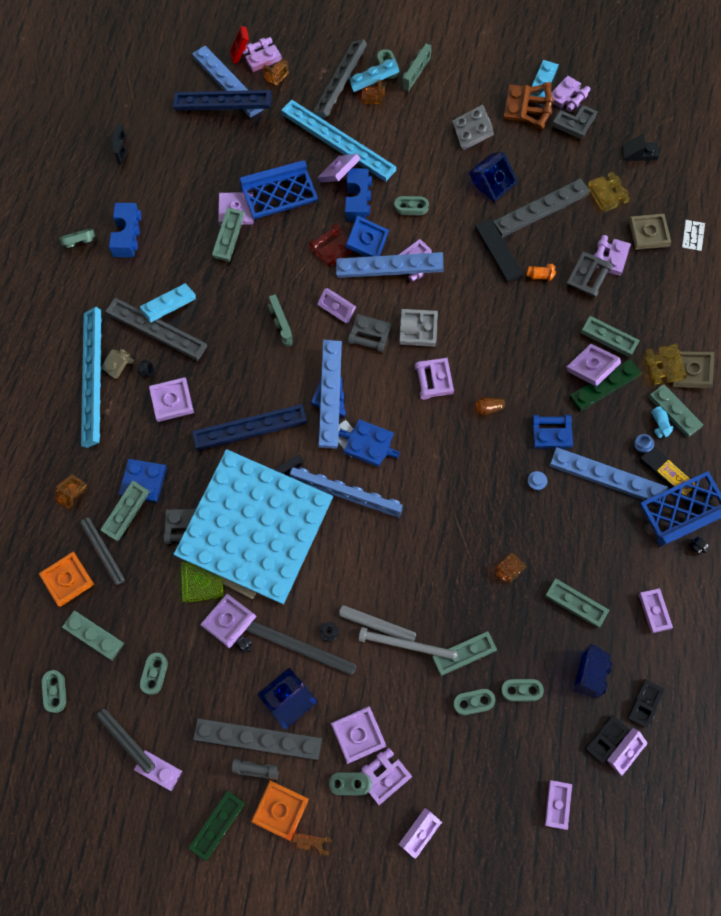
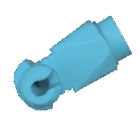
M661 406L656 407L651 413L660 428L655 429L654 432L658 438L668 437L673 430V426H670L667 412Z

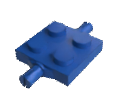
M360 419L351 432L340 428L338 436L348 439V444L344 450V454L380 467L382 460L387 455L396 459L400 455V451L390 448V442L394 435L391 431Z

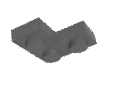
M582 105L575 117L560 110L553 121L552 127L583 139L596 118L598 111Z

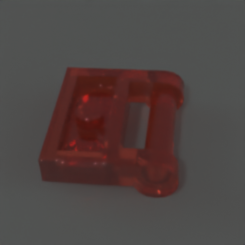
M337 223L332 225V228L318 239L309 242L310 248L329 267L337 259L342 258L351 251L345 248L349 236ZM335 234L338 236L322 249L319 247Z

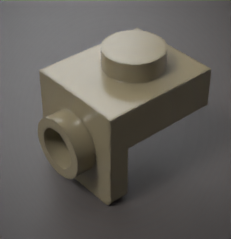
M123 349L111 350L101 368L113 378H118L126 364H132L134 360Z

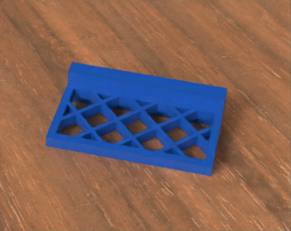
M305 160L240 177L239 180L240 190L244 194L253 219L318 202L317 194L307 172ZM304 176L306 179L305 184L297 182V177ZM282 181H287L291 183V185L288 189L280 186V183ZM270 185L275 189L271 194L264 191V187ZM293 185L302 188L299 195L290 191ZM277 189L286 193L283 199L275 196ZM255 190L259 193L256 198L248 195L247 191ZM306 190L312 194V197L307 199L301 195ZM261 194L270 197L267 204L258 200ZM288 194L297 198L294 203L285 201ZM274 199L280 202L279 207L274 208L270 206L271 200ZM255 204L263 206V211L255 213Z
M709 471L639 504L658 538L656 541L659 547L721 518V492ZM705 478L709 484L708 490L698 487L700 479ZM683 487L693 489L691 498L681 495ZM696 491L706 494L704 503L694 500ZM669 494L676 497L674 506L664 503L666 495ZM709 497H716L720 505L717 507L708 505ZM680 499L689 502L687 511L677 508ZM652 502L659 505L657 514L650 512L647 504ZM693 503L703 507L700 515L691 513ZM663 507L673 510L670 519L660 516ZM676 511L686 514L683 523L674 521ZM659 519L669 522L668 528L664 532H661L658 527Z

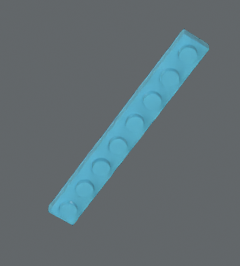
M291 100L281 110L283 116L343 155L358 154L360 160L357 164L365 169H369L371 173L386 182L396 172L395 165L295 101Z
M97 307L84 313L81 446L85 448L98 444L100 439L102 319L101 309Z

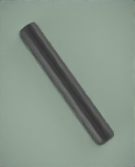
M88 517L81 520L80 524L111 579L115 585H120L125 581V578L94 524Z
M102 709L97 713L99 721L141 769L147 774L151 773L155 769V764L106 709Z

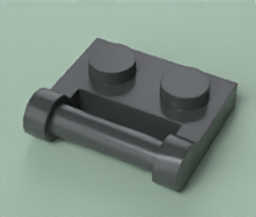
M583 251L567 281V285L596 298L600 285L613 265ZM596 266H600L601 270L592 287H588L587 284Z
M357 314L348 343L367 346L383 353L392 323ZM357 334L380 340V342L358 337Z
M196 509L166 510L165 544L181 541L184 534H172V530H186Z
M240 759L233 760L232 772L237 775L278 781L279 771H277V765H257L252 762L241 761Z

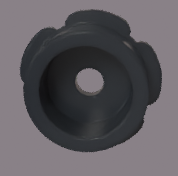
M143 360L138 364V373L143 378L153 375L154 367L151 361Z
M697 536L694 540H690L692 543L690 547L696 553H707L706 550L710 546L703 539Z
M333 622L322 624L319 629L321 632L320 637L324 641L333 642L339 635V628Z
M240 635L235 641L236 645L243 654L247 651L251 652L250 647L253 645L247 635L244 637Z

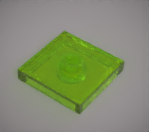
M181 562L183 602L223 597L222 577L189 562Z

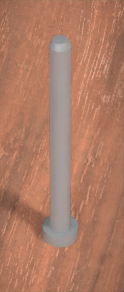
M364 627L360 631V642L370 640L450 659L457 658V652L453 650L368 632V628Z

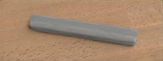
M344 605L339 611V616L395 638L415 641L416 633Z

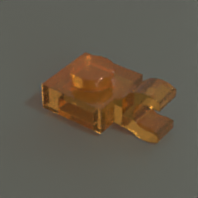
M294 833L293 842L298 843L297 848L310 850V846H315L322 855H329V851L322 849V844L324 842L331 843L332 839Z

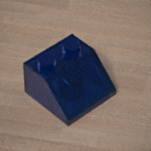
M505 152L491 153L468 172L475 187L493 202L519 182Z
M594 644L587 646L582 651L573 691L594 698H599L602 694H605L608 682L605 681L606 674H610L612 662H610L611 655Z
M290 668L257 694L285 730L317 703V700L305 684Z

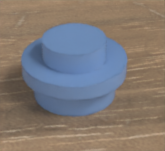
M642 434L636 438L634 445L637 451L648 452L653 449L654 440L649 435Z
M532 472L528 477V485L533 490H542L547 485V477L542 472Z

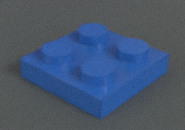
M357 215L345 248L365 257L380 256L389 230Z
M128 459L119 496H123L133 480L151 491L145 501L158 503L167 470L166 465Z

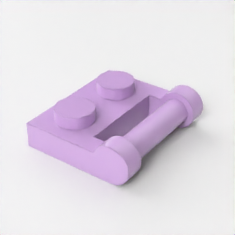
M448 358L415 363V370L418 371L421 399L426 400L431 397L454 394ZM425 369H430L434 389H428Z

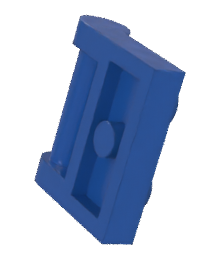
M571 414L556 417L532 415L534 449H556V447L572 449ZM539 424H564V428H539Z

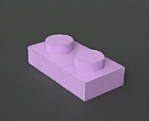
M328 288L324 289L317 304L345 323L350 321L356 309L355 305Z
M660 588L641 592L639 598L651 634L672 629L673 626Z
M632 728L607 761L615 772L622 776L647 745V741L640 731Z
M145 750L144 753L155 764V769L147 774L137 764L134 770L172 791L183 771Z
M549 781L544 826L568 830L572 784Z
M425 808L398 845L416 859L442 822Z

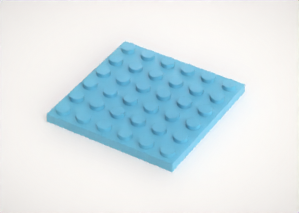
M226 449L174 556L284 605L333 496Z

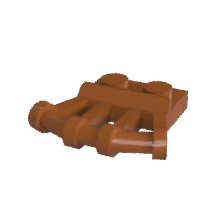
M545 82L534 87H529L528 85H509L504 119L523 121L543 130L545 122L552 115L551 106L554 104L551 82ZM544 91L546 97L530 96V94ZM528 102H529V103H537V104H545V107H544V108L528 107ZM526 114H535L542 116L539 120H535Z

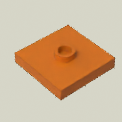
M71 552L39 573L59 607L95 585L75 552Z
M269 781L251 822L291 841L309 799L275 782Z

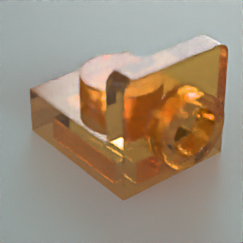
M283 58L273 68L267 65L262 67L264 78L275 85H278L289 74L288 62Z
M378 80V86L362 88V104H382V97H385V86H382V80Z
M72 474L56 486L55 499L59 504L70 509L73 506V499L87 489V484Z
M512 552L503 562L496 566L495 571L500 580L510 584L527 566Z

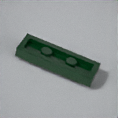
M227 791L189 846V849L204 861H208L246 803L230 791Z

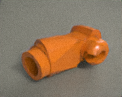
M547 264L546 268L528 266L526 272L527 277L532 279H548V281L552 280L556 274L555 265Z

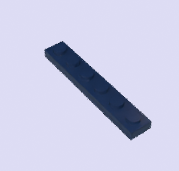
M270 90L175 92L173 108L175 111L270 109L272 93Z
M303 404L195 430L192 433L196 450L199 451L307 424Z

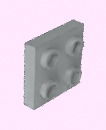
M483 105L453 120L463 150L494 135L492 123Z
M402 309L399 345L436 347L438 311Z

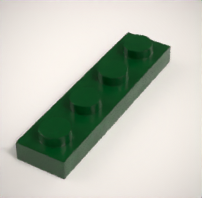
M629 359L616 367L598 386L589 383L572 393L569 399L581 412L640 377L641 372Z

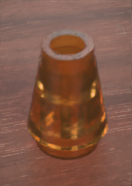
M481 397L476 400L477 413L483 416L505 409L503 398Z

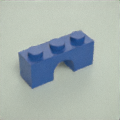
M351 168L348 171L347 193H355L357 196L346 197V222H355L357 215L364 219L367 218V215L370 216V205H367V201H371V190H368V187H372V176H369V169Z
M115 203L114 221L117 228L125 229L121 232H111L109 248L113 257H134L135 251L138 249L136 239L140 234L138 222L141 221L142 215L136 203Z

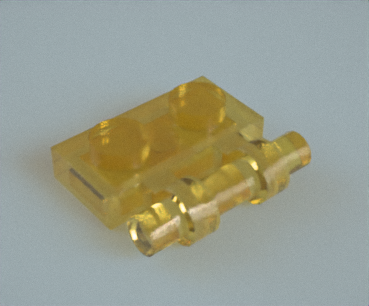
M614 172L609 173V181L604 176L588 181L587 186L602 212L618 207L620 199L624 203L630 201L629 192L626 188H623L621 179ZM615 187L617 192L614 193L611 188Z
M677 343L658 348V355L654 354L653 349L646 350L647 357L645 359L651 371L649 374L654 384H660L662 382L661 377L665 376L668 383L687 378ZM662 362L663 369H658L657 363Z

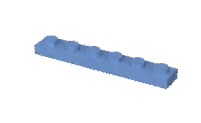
M206 46L192 53L195 61L224 91L248 90ZM264 109L242 110L251 118Z
M443 252L337 259L336 275L337 278L443 272Z
M323 340L318 440V447L338 448L342 341Z
M557 447L549 466L644 501L667 491L668 488L659 483Z
M293 467L291 470V478L320 491L398 518L401 516L403 505L395 499L387 500L377 493L372 492L369 494L363 492V489L359 487L346 486L345 483L339 480H328L326 476L311 474L304 468L296 469Z

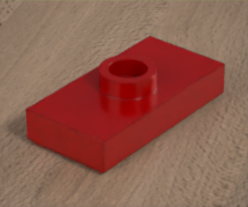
M240 27L230 48L233 63L239 62L243 51L247 48L249 41L247 27Z

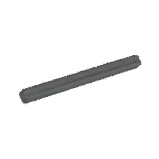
M254 621L245 630L347 674L353 675L356 670V664Z

